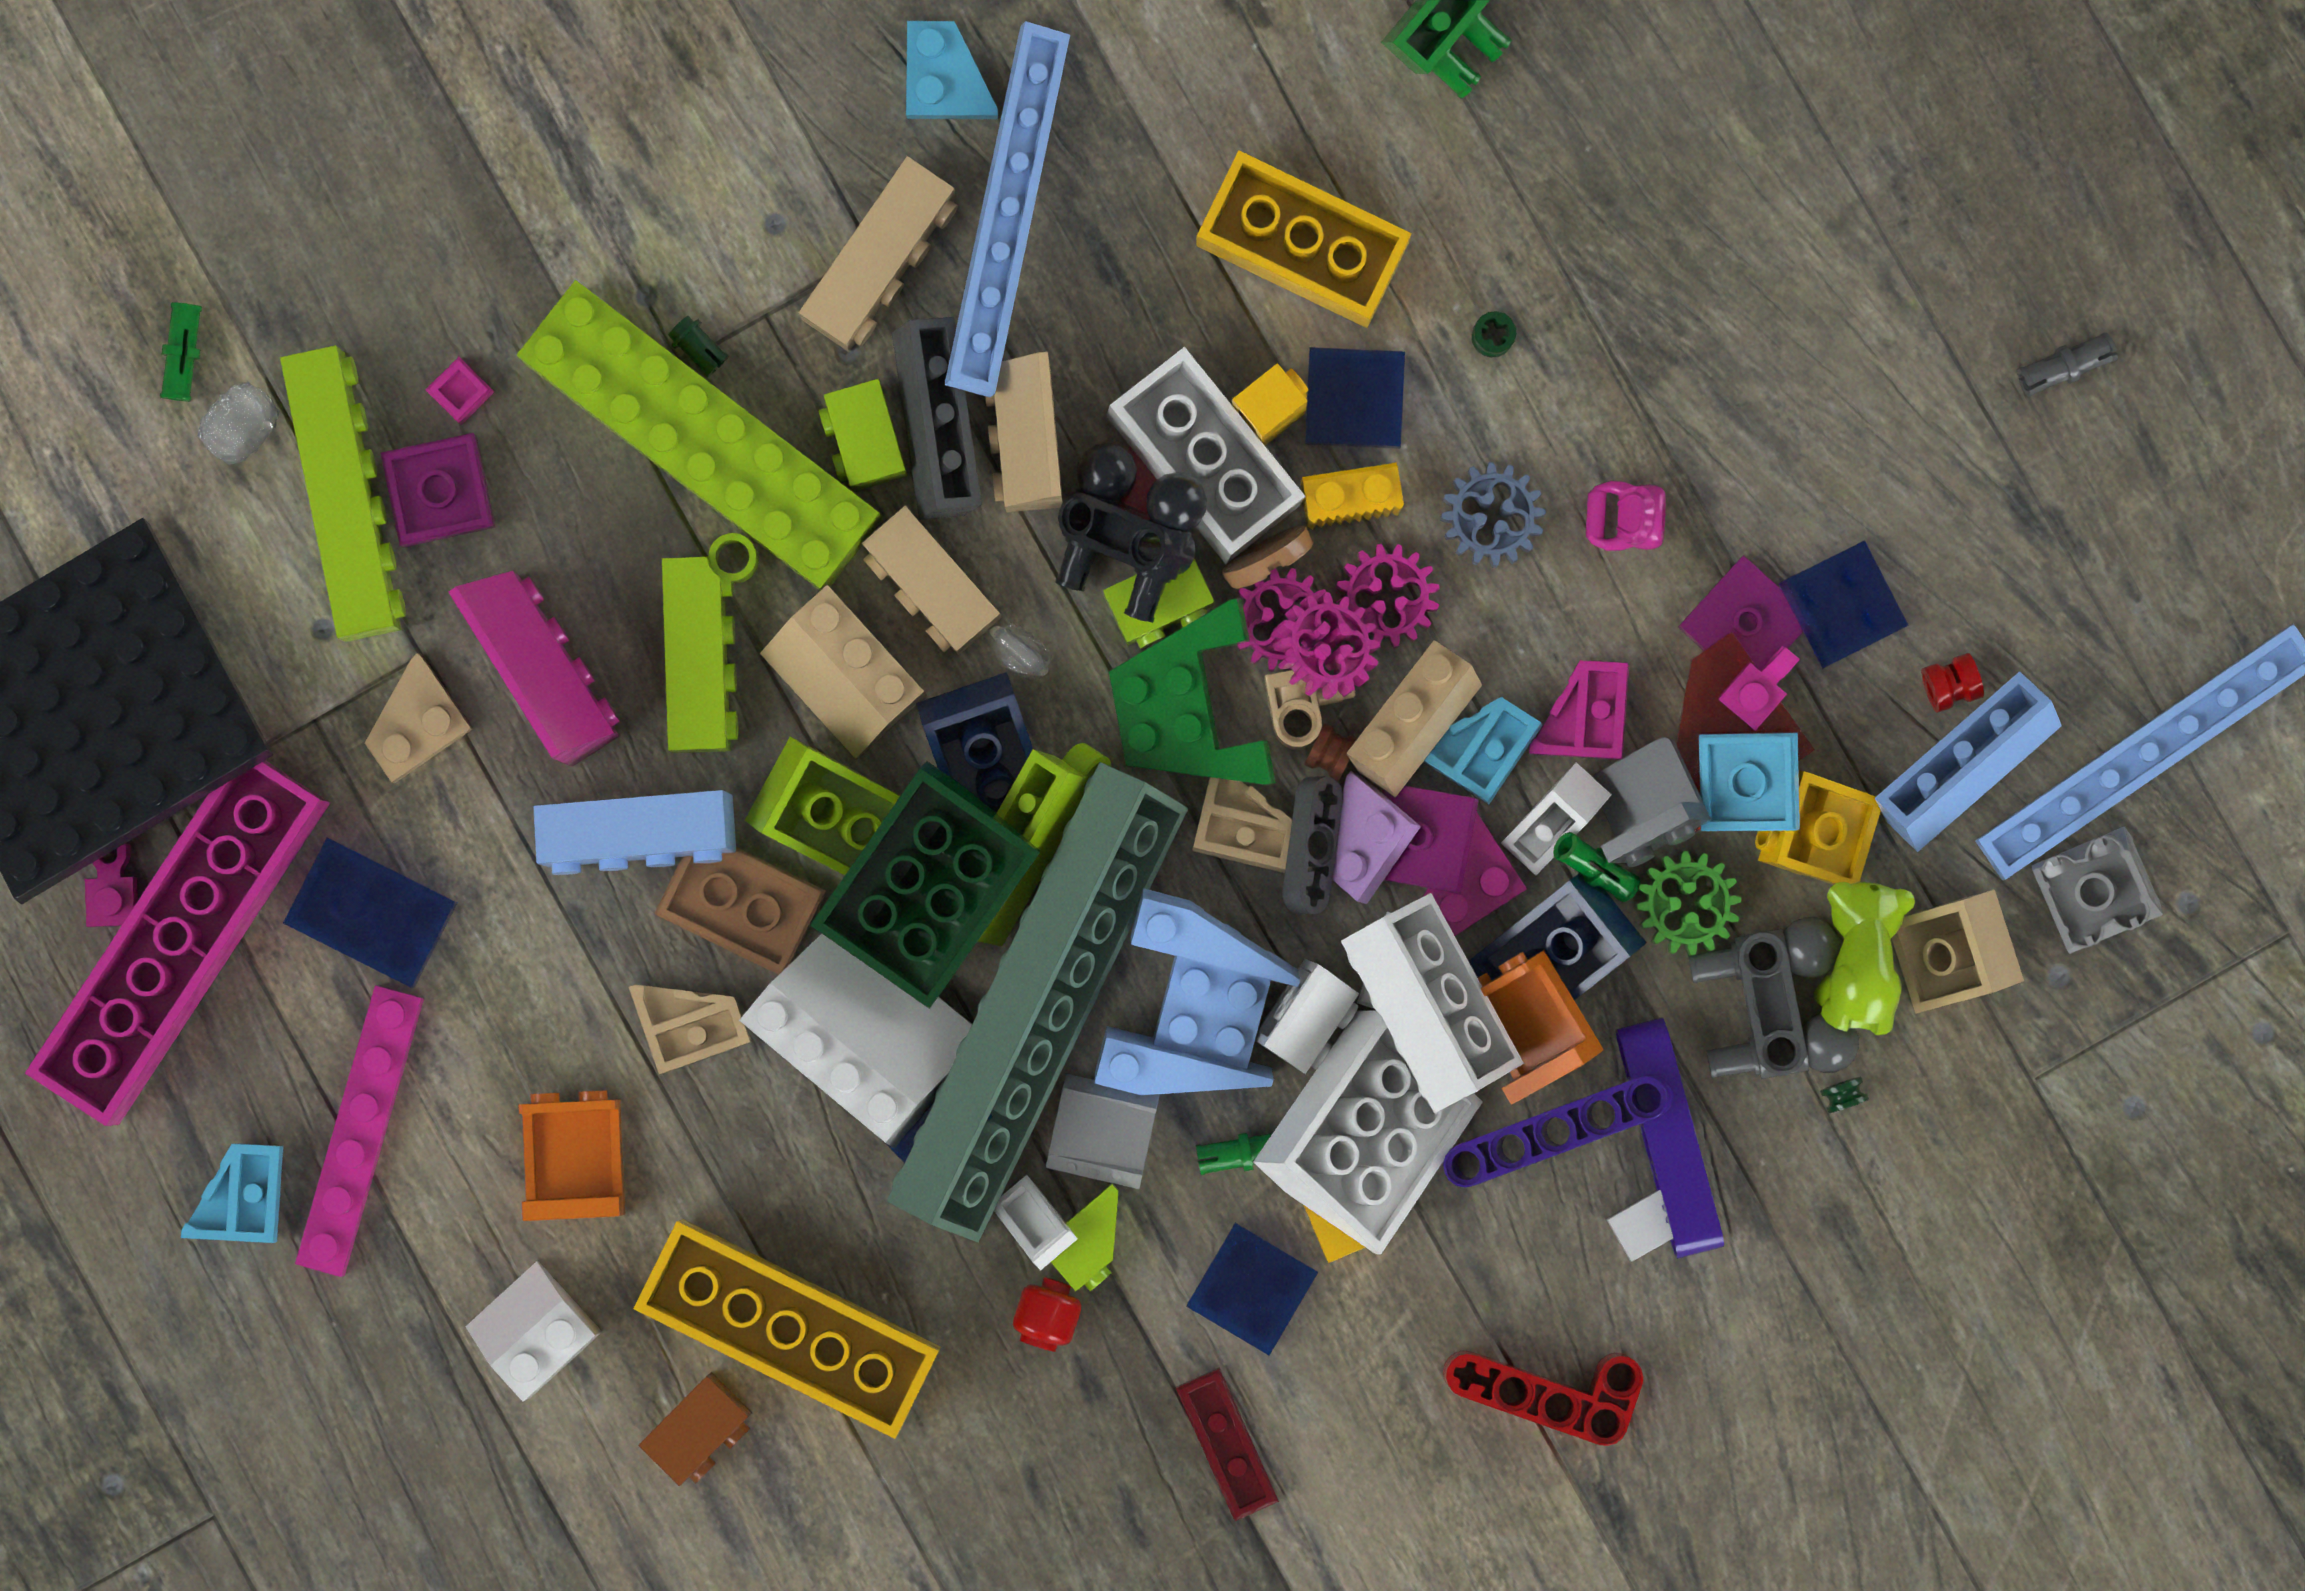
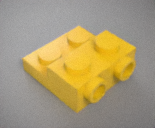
M1799 770L1800 830L1758 831L1755 839L1756 848L1761 850L1758 861L1833 885L1839 882H1847L1849 884L1860 882L1881 812L1875 800L1876 796Z

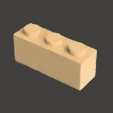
M906 506L862 542V545L869 553L862 560L881 581L888 575L900 588L894 594L896 599L912 617L919 611L931 623V626L925 632L943 652L952 647L960 655L1002 618L997 609Z
M1434 640L1348 750L1347 755L1357 771L1396 797L1481 688L1482 683L1473 666Z

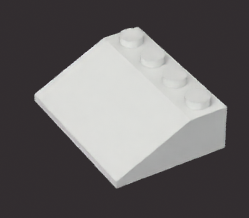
M823 934L813 941L766 987L739 1020L894 1149L934 1102L938 1087L946 1080L956 1059L957 1048L960 1042L967 1036L972 1026L969 1021L939 997L930 1009Z
M1357 1011L1253 1163L1291 1197L1373 1253L1381 1255L1444 1161L1446 1154L1452 1149L1483 1101L1473 1093L1434 1113L1428 1101L1420 1094L1417 1081L1407 1062L1398 1053L1394 1044V1038L1382 1016L1377 1011Z

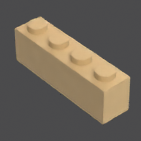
M907 156L798 312L802 321L848 352H850L855 343L863 346L877 325V322L872 319L882 304L890 307L900 294L904 286L900 278L909 265L917 268L927 255L931 247L927 239L936 226L944 229L954 216L958 205L954 203L957 197L955 188Z

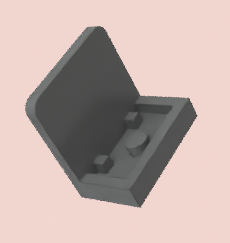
M1661 737L1592 776L1612 794L1602 806L1603 812L1615 835L1614 839L1601 845L1608 863H1627L1628 867L1643 864L1655 856V850L1666 844L1673 846L1690 839L1696 834L1694 829L1711 821L1678 747L1672 738Z

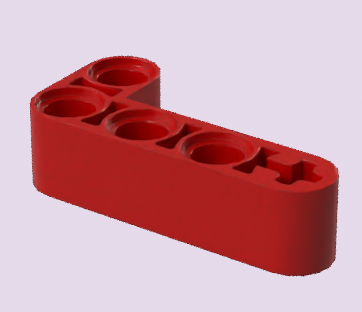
M1471 1351L1455 1352L1447 1359L1443 1369L1446 1384L1455 1394L1463 1398L1603 1446L1614 1445L1623 1439L1643 1384L1641 1367L1635 1360L1623 1353H1611L1599 1361L1588 1392ZM1468 1361L1473 1362L1472 1369L1477 1374L1487 1378L1490 1376V1368L1497 1369L1489 1381V1395H1482L1486 1387L1474 1380H1468L1465 1387L1459 1386L1460 1379L1454 1374L1455 1368H1464ZM1625 1363L1631 1369L1630 1382L1624 1388H1611L1607 1382V1372L1613 1365ZM1517 1377L1524 1382L1525 1386L1522 1398L1513 1403L1503 1401L1499 1395L1500 1385L1507 1378ZM1556 1393L1565 1394L1570 1400V1410L1564 1417L1559 1419L1550 1418L1545 1411L1546 1401ZM1603 1409L1611 1410L1616 1417V1424L1613 1430L1604 1435L1594 1433L1591 1427V1420L1594 1414Z

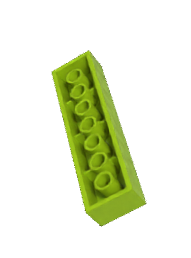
M574 280L516 355L526 366L820 591L826 585L832 586L863 546L862 542L873 533L883 520L877 510L577 280Z

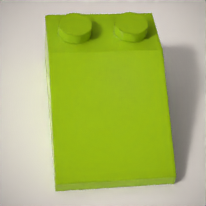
M790 736L744 821L760 833L845 875L901 795Z

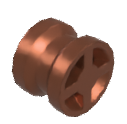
M1324 723L1304 765L1311 769L1320 767L1328 772L1329 777L1339 781L1350 760L1347 752L1357 738L1351 735L1343 737L1335 732L1333 726Z

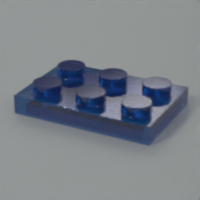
M326 838L283 924L410 988H415L458 902L331 838Z

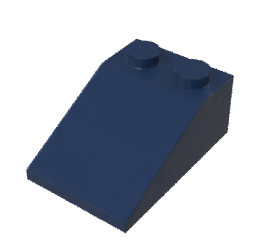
M1007 672L916 703L937 768L967 788L996 814L1033 750Z
M1579 873L1471 958L1469 963L1477 978L1488 973L1491 980L1502 975L1498 966L1512 957L1524 952L1527 959L1544 950L1571 996L1576 1000L1647 942L1608 893L1600 886L1593 887L1587 884L1583 875Z

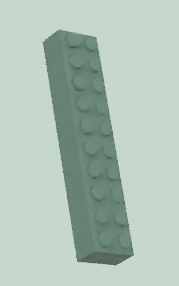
M1099 762L1095 773L1085 784L1084 795L1073 818L1067 822L1063 830V839L1052 861L1045 867L1042 873L1041 884L1031 904L1021 916L1020 927L1010 948L1001 957L996 977L988 993L982 997L978 1005V1014L967 1036L960 1042L957 1048L956 1059L946 1080L940 1084L936 1091L935 1102L925 1123L916 1132L913 1148L903 1168L899 1170L893 1180L892 1191L887 1199L888 1203L930 1225L979 1242L1135 920L1143 888L1150 889L1188 811V807L1148 783Z

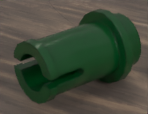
M686 316L668 334L674 341L672 347L674 349L680 347L701 368L704 374L709 377L716 371V367L720 368L729 355L724 353L700 328L702 322L699 319L693 321L689 316Z

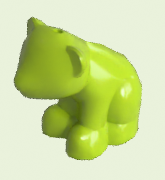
M1871 882L1835 883L1828 890L1827 899L1831 904L1833 925L1844 938L1832 974L1822 979L1815 989L1813 997L1822 1007L1821 1015L1824 1020L1834 1028L1846 1032L1850 1028H1861L1870 1030L1875 1035H1885L1893 1028L1894 1015L1901 994V982L1899 975L1894 970L1890 939L1901 927L1904 916L1914 907V896L1911 892L1904 889H1892Z

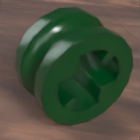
M1499 311L1488 312L1482 315L1474 325L1471 334L1472 343L1475 349L1483 356L1490 358L1500 357L1512 347L1517 332L1513 320L1508 315ZM1487 323H1494L1496 329H1505L1507 336L1504 335L1501 338L1500 342L1502 345L1495 346L1492 339H1483L1482 333L1487 331Z
M1852 1078L1820 1090L1821 1096L1829 1099V1105L1826 1107L1827 1112L1834 1113L1868 1101V1095L1860 1091V1084L1863 1083L1862 1078Z

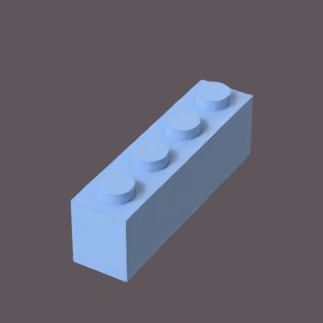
M2019 671L1875 797L1886 822L1919 852L2062 726L2052 701Z
M723 790L533 806L536 863L549 868L552 867V874L554 875L581 873V865L599 864L600 871L628 869V861L646 860V867H667L675 865V857L693 856V863H715L722 861V853L736 852L733 795Z

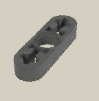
M1329 776L1306 777L1299 783L1296 790L1283 884L1284 903L1288 910L1294 914H1319L1324 911L1329 903L1343 803V793L1340 784ZM1314 819H1318V824H1314ZM1312 833H1314L1318 842V849L1314 857L1310 855L1308 850V840ZM1312 867V871H1307V868ZM1305 889L1308 890V896L1305 895Z

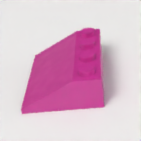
M509 571L459 585L448 591L551 758L572 767L620 737L614 728V725L620 722L616 712L605 697L597 701L588 686L595 681L592 674L580 657L572 661L563 646L570 640L555 617L547 621L538 606L539 603L544 601V598L530 576L522 580L514 571Z

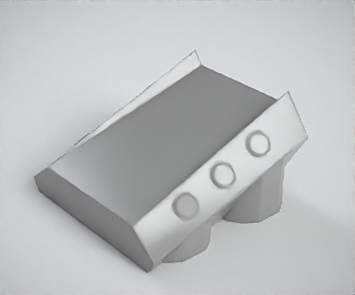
M2125 826L2031 865L2069 954L2097 944L2099 941L2125 930H2132L2142 926L2145 922L2163 915L2160 899L2157 897L2134 845L2133 837Z
M1066 1074L1046 1168L1140 1189L1160 1094L1138 1095L1095 1084L1093 1079Z

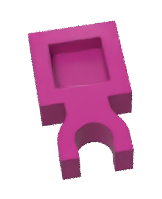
M123 844L117 848V858L114 862L107 863L101 857L92 863L97 870V878L85 879L86 927L122 926L138 901L137 877H124V870L131 857L130 844Z

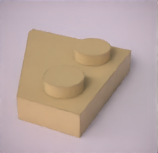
M418 652L412 656L367 737L365 745L392 783H396L466 735L473 728L426 659Z
M1210 777L1192 851L1285 873L1292 819L1280 809L1272 807L1266 801V798L1252 786L1248 787L1242 781Z
M644 985L629 987L659 1074H664L752 1042L747 1027L739 1021L743 1015L736 997Z

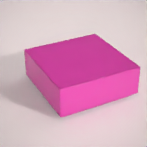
M460 357L425 389L460 425L495 392Z

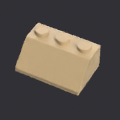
M1038 352L1003 361L995 394L990 398L985 396L986 406H996L997 425H988L991 454L1000 453L1002 472L993 473L995 501H1004L1007 513L1060 508L1063 503L1048 352Z
M828 585L799 609L760 653L856 760L917 706L916 703L921 702L927 697L924 690Z

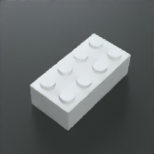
M1185 347L1109 405L1106 417L1156 479L1165 474L1180 472L1192 476L1203 486L1207 498L1206 513L1196 528L1225 564L1229 563L1300 507L1305 498L1304 493Z
M1431 893L1341 940L1347 952L1350 965L1358 972L1370 994L1374 1009L1382 1016L1394 1038V1044L1398 1053L1407 1062L1417 1081L1420 1094L1428 1101L1434 1113L1479 1091L1524 1064L1488 996L1485 997L1480 989L1482 985Z

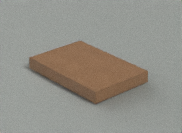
M736 847V852L722 853L721 862L693 863V856L682 857L654 914L779 975L792 963L827 891Z

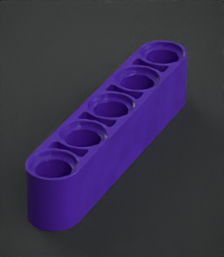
M1661 1017L1616 1029L1617 1043L1627 1081L1642 1076L1656 1075L1668 1081L1673 1091L1674 1098L1668 1112L1656 1119L1639 1124L1656 1190H1661L1664 1203L1662 1209L1667 1214L1665 1220L1666 1223H1669L1673 1239L1670 1242L1675 1257L1679 1259L1724 1247V1239L1664 1018ZM1646 1083L1642 1085L1637 1093L1639 1105L1648 1111L1657 1109L1661 1100L1660 1092L1651 1084Z
M1656 1075L1642 1076L1456 1145L1445 1156L1443 1163L1444 1173L1448 1180L1456 1186L1464 1188L1475 1186L1656 1119L1667 1113L1672 1106L1674 1098L1672 1088L1668 1081ZM1646 1083L1655 1086L1660 1092V1104L1654 1111L1643 1109L1637 1101L1638 1090ZM1600 1100L1611 1104L1615 1111L1614 1122L1608 1128L1600 1127L1592 1118V1109ZM1555 1117L1563 1119L1569 1126V1138L1562 1145L1551 1141L1547 1134L1548 1124ZM1509 1134L1518 1136L1524 1143V1155L1519 1161L1510 1160L1503 1152V1141ZM1464 1151L1472 1152L1479 1160V1172L1473 1178L1466 1177L1459 1170L1458 1160Z

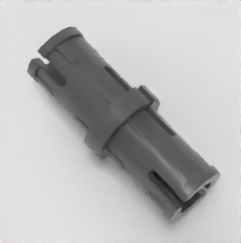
M2107 332L2070 348H2067L2066 345L2055 349L2054 355L2018 368L2017 375L2019 377L2023 376L2019 378L2020 385L2024 393L2030 397L2064 381H2068L2069 384L2080 380L2081 374L2117 361L2118 354L2116 352L2112 353L2117 350L2116 346Z

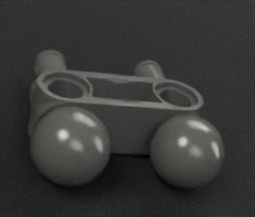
M1803 917L1793 921L1784 931L1780 928L1734 937V942L1730 943V948L1688 956L1693 983L1736 976L1737 981H1742L1752 1037L1748 1038V1043L1706 1051L1711 1078L1754 1071L1755 1075H1760L1761 1079L1809 1071V1067L1822 1073H1835L1847 1068L1855 1060L1859 1050V1035L1856 1028H1850L1847 1032L1836 1029L1824 1020L1821 1013L1811 1016L1801 1025L1791 972L1803 978H1817L1827 974L1835 965L1841 948V942L1836 930L1828 922L1817 917ZM1759 942L1771 945L1776 953L1774 964L1764 971L1755 969L1749 961L1750 949ZM1778 1037L1787 1038L1794 1047L1792 1059L1784 1065L1773 1064L1767 1055L1769 1043Z

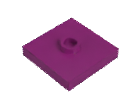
M475 433L380 453L399 546L402 548L496 528L477 435Z
M1743 555L1682 621L1678 628L1735 678L1748 662L1761 671L1781 646H1785L1788 649L1813 622L1814 618Z
M1404 786L1399 794L1394 797L1382 789V794L1421 826L1384 880L1461 894L1479 800L1472 797Z

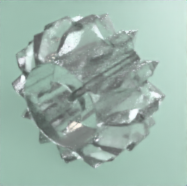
M249 382L240 385L236 384L231 386L227 393L220 394L218 400L209 406L210 410L201 418V426L198 429L197 436L204 443L208 451L217 459H222L228 465L247 460L251 453L257 452L264 442L268 441L267 437L276 429V421L279 418L280 411L273 404L269 396L259 387H254Z

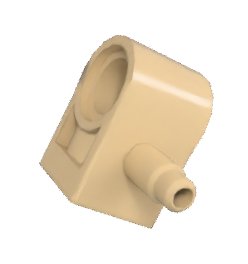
M1293 670L1265 675L1264 682L1274 734L1283 746L1292 750L1307 748L1316 741L1322 728L1319 706L1339 703L1345 699L1355 697V690L1343 697L1337 689V693L1327 700L1324 699L1321 688H1318L1312 695L1308 696L1305 694L1306 682L1300 680L1294 685L1289 683L1291 676L1294 674ZM1293 712L1305 714L1311 722L1310 732L1303 737L1289 735L1284 728L1285 717Z

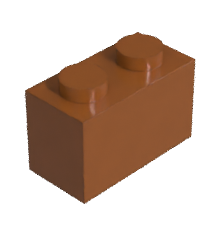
M711 1372L638 1446L678 1486H681L688 1478L696 1484L716 1464L710 1455L722 1443L731 1449L748 1432L750 1428L744 1421L752 1412Z

